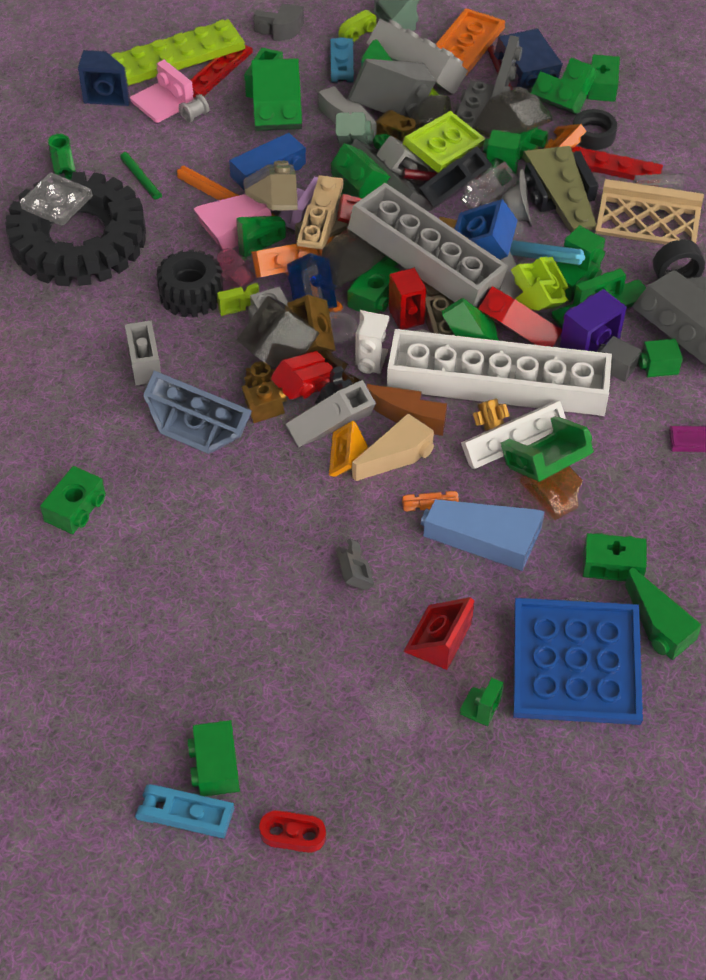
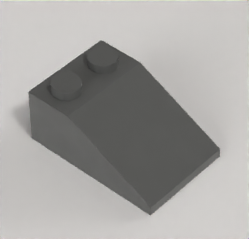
M365 59L348 99L384 113L392 110L405 117L415 118L419 116L436 80L424 63Z

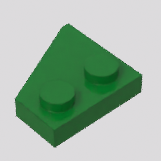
M280 216L239 217L236 219L239 253L244 258L251 256L253 251L263 250L286 238L285 221Z

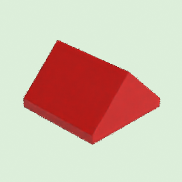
M468 597L429 605L404 652L447 670L472 624L474 600Z

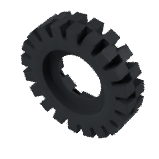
M72 172V181L67 182L64 173L52 176L54 184L52 186L42 179L33 184L35 192L26 188L18 195L20 202L13 201L9 207L10 215H6L5 225L17 265H21L22 270L29 276L36 273L39 281L48 284L55 277L58 286H70L72 278L77 277L79 286L91 285V274H95L100 282L112 278L110 268L120 274L129 267L128 260L136 261L141 254L140 248H144L146 228L143 207L139 197L136 198L135 191L129 186L123 188L122 181L114 177L106 182L105 174L93 172L89 181H86L85 172ZM71 213L92 214L98 217L105 227L101 238L96 236L84 241V245L75 247L73 243L53 242L49 232L56 220Z

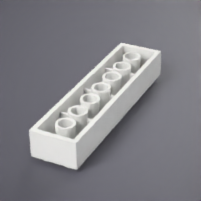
M395 329L387 368V387L422 391V395L481 402L497 398L499 404L540 408L554 401H560L565 412L605 416L609 397L612 354Z

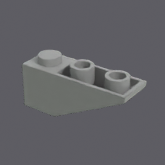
M361 380L337 391L286 423L285 426L299 448L336 431L351 421L357 422L371 415L376 403L364 381Z

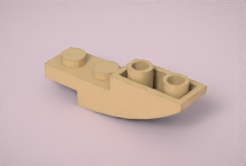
M318 176L311 203L307 205L297 239V246L323 249L337 218L338 203L343 189V178Z

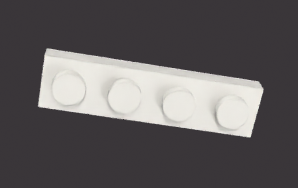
M554 401L461 442L469 466L472 469H476L503 457L501 442L509 438L522 444L530 445L553 432L551 418L558 416L566 419L561 402Z

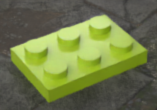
M449 111L405 136L403 145L439 173L476 146L481 148L486 138L452 111Z

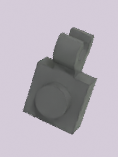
M349 538L347 539L348 550L340 546L336 549L342 569V577L345 583L363 590L369 589L374 585L368 560L361 557L360 543Z

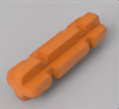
M445 491L443 495L442 492L420 493L418 497H415L414 494H407L402 497L403 510L406 512L416 511V508H420V511L430 510L435 499L459 502L457 491Z

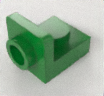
M491 678L487 688L481 687L478 689L472 687L460 708V714L488 727L501 702L504 682Z

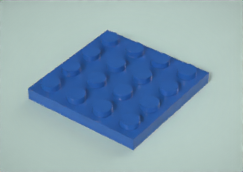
M515 598L513 718L641 725L643 722L639 604Z

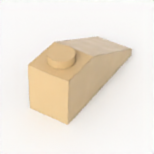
M407 414L352 462V478L358 481L413 464L421 457H428L434 448V430L410 414Z

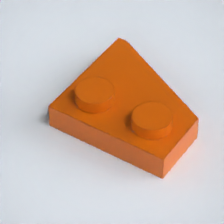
M581 124L557 126L554 130L557 137L554 141L552 138L549 139L545 144V148L571 146L573 148L580 143V138L586 130Z

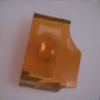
M570 466L540 482L525 475L521 477L520 483L554 520L578 508V493L583 480Z

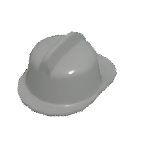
M520 169V184L507 190L501 199L507 204L518 222L530 221L532 226L526 178L523 169Z

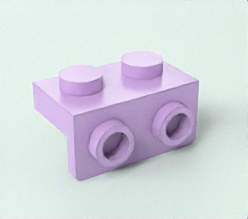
M314 176L305 191L297 189L298 210H282L278 215L285 221V226L295 230V224L304 219L307 205H310L317 177Z

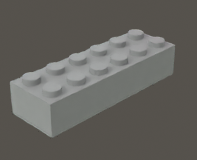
M382 184L353 205L348 225L349 230L404 268H415L424 282L453 302L464 298L478 308L492 286L498 290L501 288L508 265L388 184Z

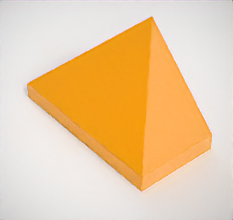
M354 421L333 432L329 476L336 477L351 470L352 462L369 448Z

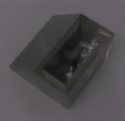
M267 296L237 341L253 355L276 369L282 360L305 354L320 333L283 302Z

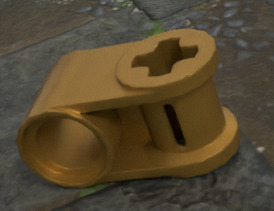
M392 110L386 111L375 121L376 135L387 134L401 142L404 141L405 136L411 134L416 129V121L414 119L400 115Z

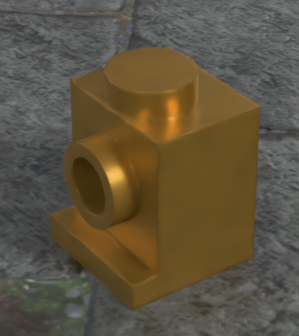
M273 381L252 388H248L247 385L242 386L247 408L252 411L250 415L253 423L285 414L282 402L287 401L286 395L282 392V388L276 387Z

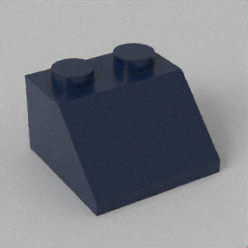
M83 50L78 65V72L84 104L129 106L130 99L125 67L106 51Z

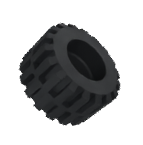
M182 250L177 251V254H170L168 259L161 261V266H158L156 274L159 298L166 310L171 308V313L174 315L181 312V317H187V314H192V317H198L199 312L206 315L209 308L215 310L217 308L216 303H218L217 292L224 291L222 269L219 261L214 259L213 255L205 254L201 250L198 252L194 250L184 252Z

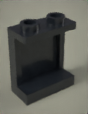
M581 151L573 152L588 201H595L599 185ZM530 162L526 163L524 174L532 204L537 205L540 212L556 209L553 200L548 199L545 188L533 165Z

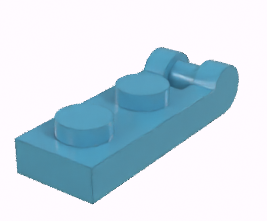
M331 38V82H338V80L354 82L353 38Z
M146 785L142 795L145 798L144 802L138 806L135 814L137 820L159 823L225 839L234 812V803L158 785ZM157 802H165L163 809L156 808Z

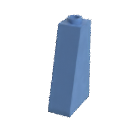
M435 499L431 509H425L421 525L424 526V537L523 571L541 531L545 512L536 509Z

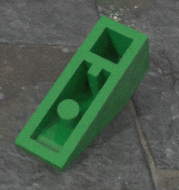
M632 567L628 571L625 587L632 603L639 604V618L648 639L652 642V646L660 655L666 654L671 660H674L697 640L702 624Z

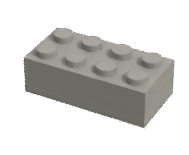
M379 19L367 41V44L370 45L373 40L377 39L393 61L424 63L436 80L435 85L451 94L456 93L468 72L462 66L463 61L455 57L453 53L445 48L440 49L435 43L426 38H420L415 32L402 28L400 24L391 19L389 22Z

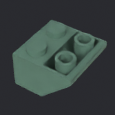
M374 0V13L379 19L389 22L391 19L400 24L402 28L414 31L416 30V22H418L417 3H419V0Z

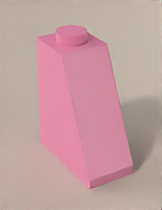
M245 194L194 208L200 224L223 252L238 246L237 218L272 216L271 211H273L267 208V204L258 203Z

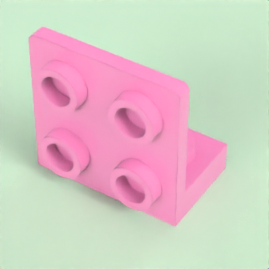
M166 60L157 63L158 83L130 96V101L156 123L178 113L179 104L194 100L192 81Z

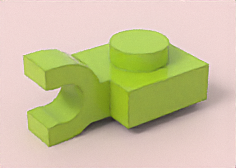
M258 283L249 285L245 292L242 287L217 292L220 315L224 316L246 310V306L251 305L250 295L259 293Z

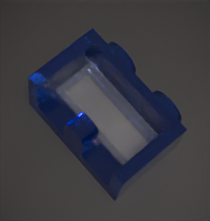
M309 253L287 264L288 280L293 300L309 294L327 300L328 308L337 307L328 258Z

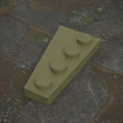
M571 146L524 151L522 156L526 163L530 162L533 165L545 188L548 199L553 200L556 205V211L567 229L572 233L580 225L588 230H595L597 225Z

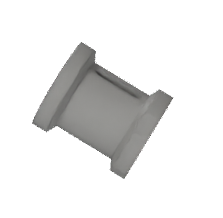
M201 94L188 103L183 102L179 104L180 115L189 123L195 117L201 114L206 115L210 111L208 102Z

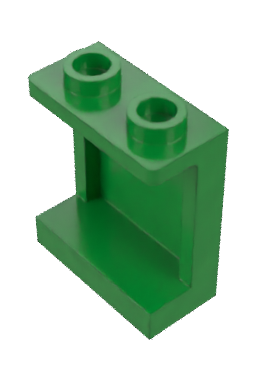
M554 416L551 418L553 427L551 434L528 446L509 438L501 442V447L506 465L511 470L540 482L594 453L591 443L592 435L587 427Z

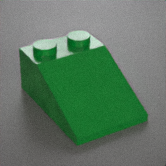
M299 58L252 60L255 131L302 129Z

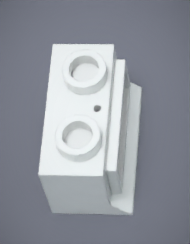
M360 310V323L355 336V365H358V369L363 373H381L388 353V349L382 348V342L386 336L385 330L389 321L388 315Z

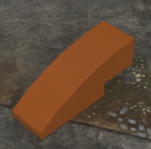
M367 384L366 387L376 403L373 410L396 423L407 414H410L434 430V435L443 436L447 403L421 400L422 391Z

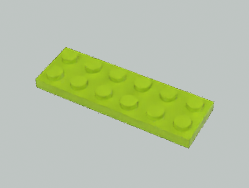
M227 19L219 20L211 25L200 26L185 33H177L166 39H158L150 44L135 46L121 53H113L111 56L125 67L127 85L130 86L157 77V63L162 60H166L174 68L180 70L245 49V42L230 20Z

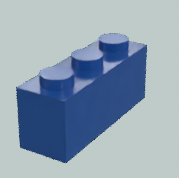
M290 133L284 134L230 159V177L244 190L243 179L268 164H274V161H288L289 164H293L294 170H299L303 165H306V148Z

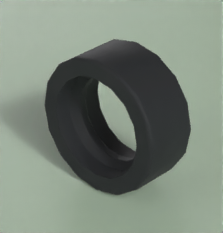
M588 109L578 113L573 119V125L581 124L583 127L596 125L607 130L603 133L586 131L580 138L581 141L578 144L580 147L590 150H601L608 148L614 143L617 133V121L610 113L599 109Z
M680 239L672 241L659 249L653 258V268L657 278L659 279L671 272L672 270H666L667 267L682 258L692 259L685 266L676 269V271L687 279L700 277L705 270V260L698 245L691 240Z

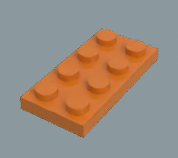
M465 8L436 43V46L440 49L445 48L453 53L455 57L462 60V66L468 70L467 76L488 50V47L492 45L504 30L505 20Z

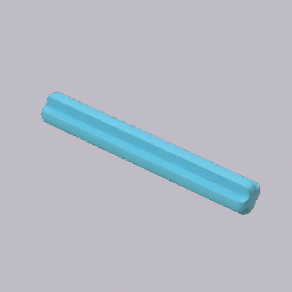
M512 240L510 248L513 256L533 259L553 257L555 262L581 265L582 261L585 260L584 251L575 248Z

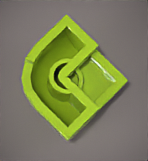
M539 257L533 263L518 264L511 269L516 285L523 291L516 299L529 309H553L568 301L565 295L568 285L553 257Z

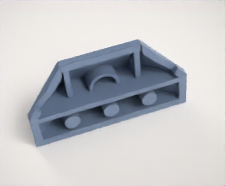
M155 370L143 395L161 434L208 454L240 438L252 412L247 408Z

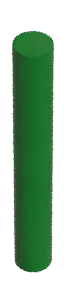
M127 152L122 153L120 159L154 200L161 198L162 194L133 158Z

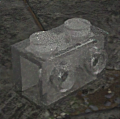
M503 162L496 168H489L479 179L471 180L464 187L465 192L460 200L469 210L500 200L508 190L519 183L520 179L506 162Z

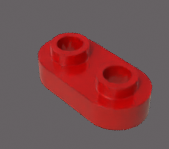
M274 810L266 813L259 823L260 837L266 845L271 847L312 853L321 849L326 841V827L323 821L315 816ZM274 827H280L283 830L279 835H273L270 831ZM307 832L315 834L313 840H306L303 836Z

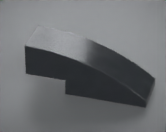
M476 146L419 187V189L432 207L435 208L488 172L492 164L479 147Z

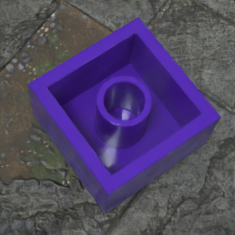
M604 289L595 295L588 296L584 302L576 307H571L565 313L560 348L597 352L602 344L606 345L613 336L620 339L627 306Z

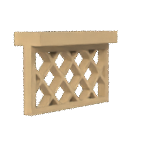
M605 179L595 234L666 245L672 241L680 240L676 235L685 231L691 237V241L696 243L704 194ZM606 201L617 203L620 207L611 211L606 206ZM640 206L645 211L636 215L630 208ZM659 209L666 210L669 215L661 219L655 212ZM623 212L631 218L624 223L616 217ZM686 213L695 216L693 220L686 223L680 215ZM650 216L656 223L647 227L641 219ZM610 219L617 226L613 229L601 228L602 224ZM674 219L680 227L672 231L666 223ZM635 223L641 231L633 233L627 227ZM660 227L666 235L662 237L655 236L652 231Z

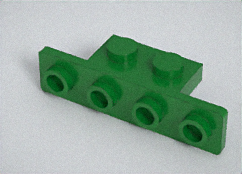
M619 268L577 284L573 304L552 311L551 317L563 330L564 315L567 310L584 302L588 296L595 295L604 289L629 308L634 305L647 287L639 279L625 284L626 274Z

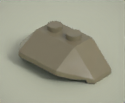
M274 161V164H268L243 179L245 195L258 203L267 204V208L270 210H298L296 173L293 164H289L288 161Z

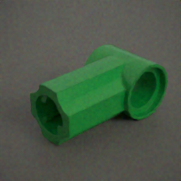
M54 134L48 139L54 174L64 173L66 180H72V172H76L70 139L65 134Z

